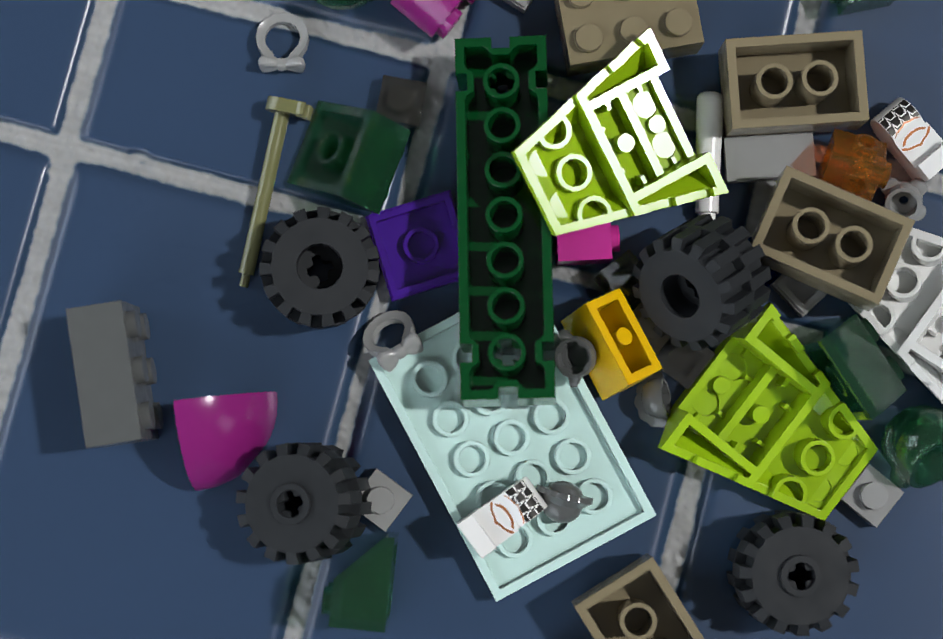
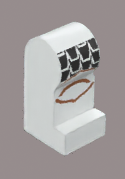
M896 98L870 121L875 135L912 180L920 178L927 182L943 169V139L927 122L923 121L915 107L904 98Z
M525 476L456 524L482 559L496 549L498 545L519 531L518 529L546 509L548 505L528 477Z

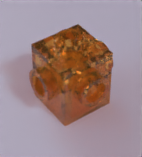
M834 129L820 162L819 179L868 201H872L877 188L884 189L891 174L892 163L886 161L887 143L878 141L873 136L867 134L857 135Z

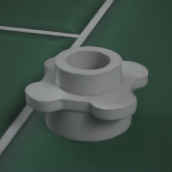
M888 178L883 182L881 190L885 194V204L882 207L915 221H920L925 217L926 207L923 205V195L927 192V185L922 179L914 178L910 182H899L895 178ZM902 196H906L908 202L902 203L899 199Z

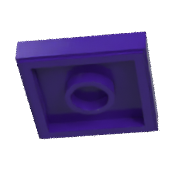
M451 190L365 216L374 246L378 250L380 266L392 302L459 282L458 212Z

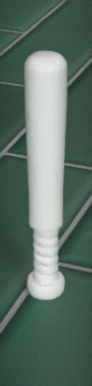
M705 91L700 93L696 100V154L710 152L720 172L723 96L718 92ZM719 195L696 200L695 213L698 216L710 214L712 219L715 220L716 214L719 213Z

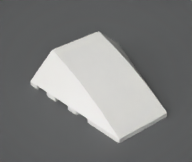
M912 228L880 305L868 312L850 303L848 304L943 404V237Z

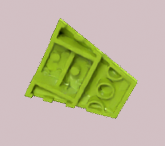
M647 28L511 152L553 236L729 193L711 153H694L658 78V75L670 70L651 28Z
M769 302L762 307L763 310L757 317L719 344L671 408L670 417H668L658 448L802 512L826 520L879 449L847 405L840 401L830 387L831 383L823 372L816 368L805 353L802 343L794 333L789 331L781 320L780 313Z

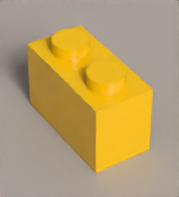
M620 288L585 303L561 320L565 330H569L573 336H581L588 339L594 346L597 359L589 376L602 401L638 384L663 369Z

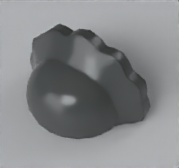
M563 329L558 331L560 342L555 349V363L558 370L568 377L570 387H577L581 378L593 370L597 359L596 351L588 339L581 336H573L569 330Z
M658 371L638 384L634 404L638 409L640 419L646 421L651 427L665 428L668 417H670L672 403L668 383L664 379L663 373Z
M567 481L553 482L548 487L538 484L536 486V490L548 505L543 510L545 515L557 523L574 521L581 514L583 508L593 504V498L583 496L580 488Z

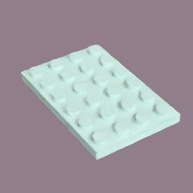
M459 312L417 334L422 340L423 351L418 354H407L404 358L399 359L397 366L391 372L384 370L379 365L377 357L368 360L496 602L657 516L583 377L577 387H570L568 377L558 370L555 363L556 405L519 406L517 395H501V406L464 407L460 395V363L472 362V353H463L460 346ZM554 325V339L556 349V346L560 342L558 331ZM510 347L503 349V356L499 353L496 358L502 359L504 366H511L514 364L513 359L518 361L520 356L514 354L513 348ZM543 351L544 360H554L555 362V351ZM525 476L528 477L535 488L537 484L548 487L553 482L567 481L580 488L583 496L593 498V504L583 508L581 514L569 523L552 521L542 511L482 559L456 524Z

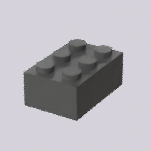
M122 300L66 309L86 448H106L159 439L158 429H163L164 420L160 403L153 402L151 385L157 383V373L153 358H147L144 340L150 339V326L146 313H140L138 306Z

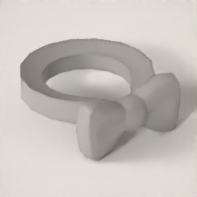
M281 12L265 18L258 26L256 42L262 56L258 60V65L263 73L275 70H289L296 73L304 72L306 64L303 56L308 49L310 40L307 27L302 19L294 14ZM278 25H290L300 35L299 44L290 53L289 57L276 58L266 45L267 34Z
M387 311L373 319L364 330L362 338L364 346L371 355L377 357L379 365L388 372H391L397 366L399 359L404 358L407 354H418L423 351V343L421 338L415 333L414 322L403 311ZM395 323L404 325L405 329L400 344L391 349L375 345V338L384 327Z

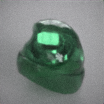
M924 404L909 406L896 413L886 424L880 440L881 455L892 468L890 472L891 482L900 489H906L910 486L921 489L943 480V410L941 408Z

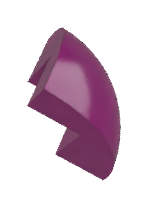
M253 392L173 400L184 465L191 485L196 491L221 486L241 475L257 457L262 448L267 445L277 416V392Z

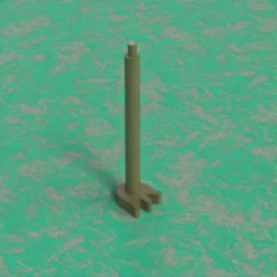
M268 96L265 110L273 112L274 118L239 273H242L239 284L241 287L248 288L250 276H254L289 118L293 117L311 121L314 108L311 105H307L306 102Z

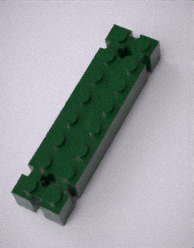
M546 35L509 37L510 48H493L491 37L455 39V75L459 91H456L460 346L463 353H472V362L460 363V395L464 407L501 406V395H517L519 406L556 405L554 360H544L543 351H555L552 233L511 153L549 118L547 88H543L548 87ZM507 85V93L498 94V86ZM504 348H513L514 354L520 356L518 361L513 359V365L504 366L502 359H498L496 356L498 353L503 356Z

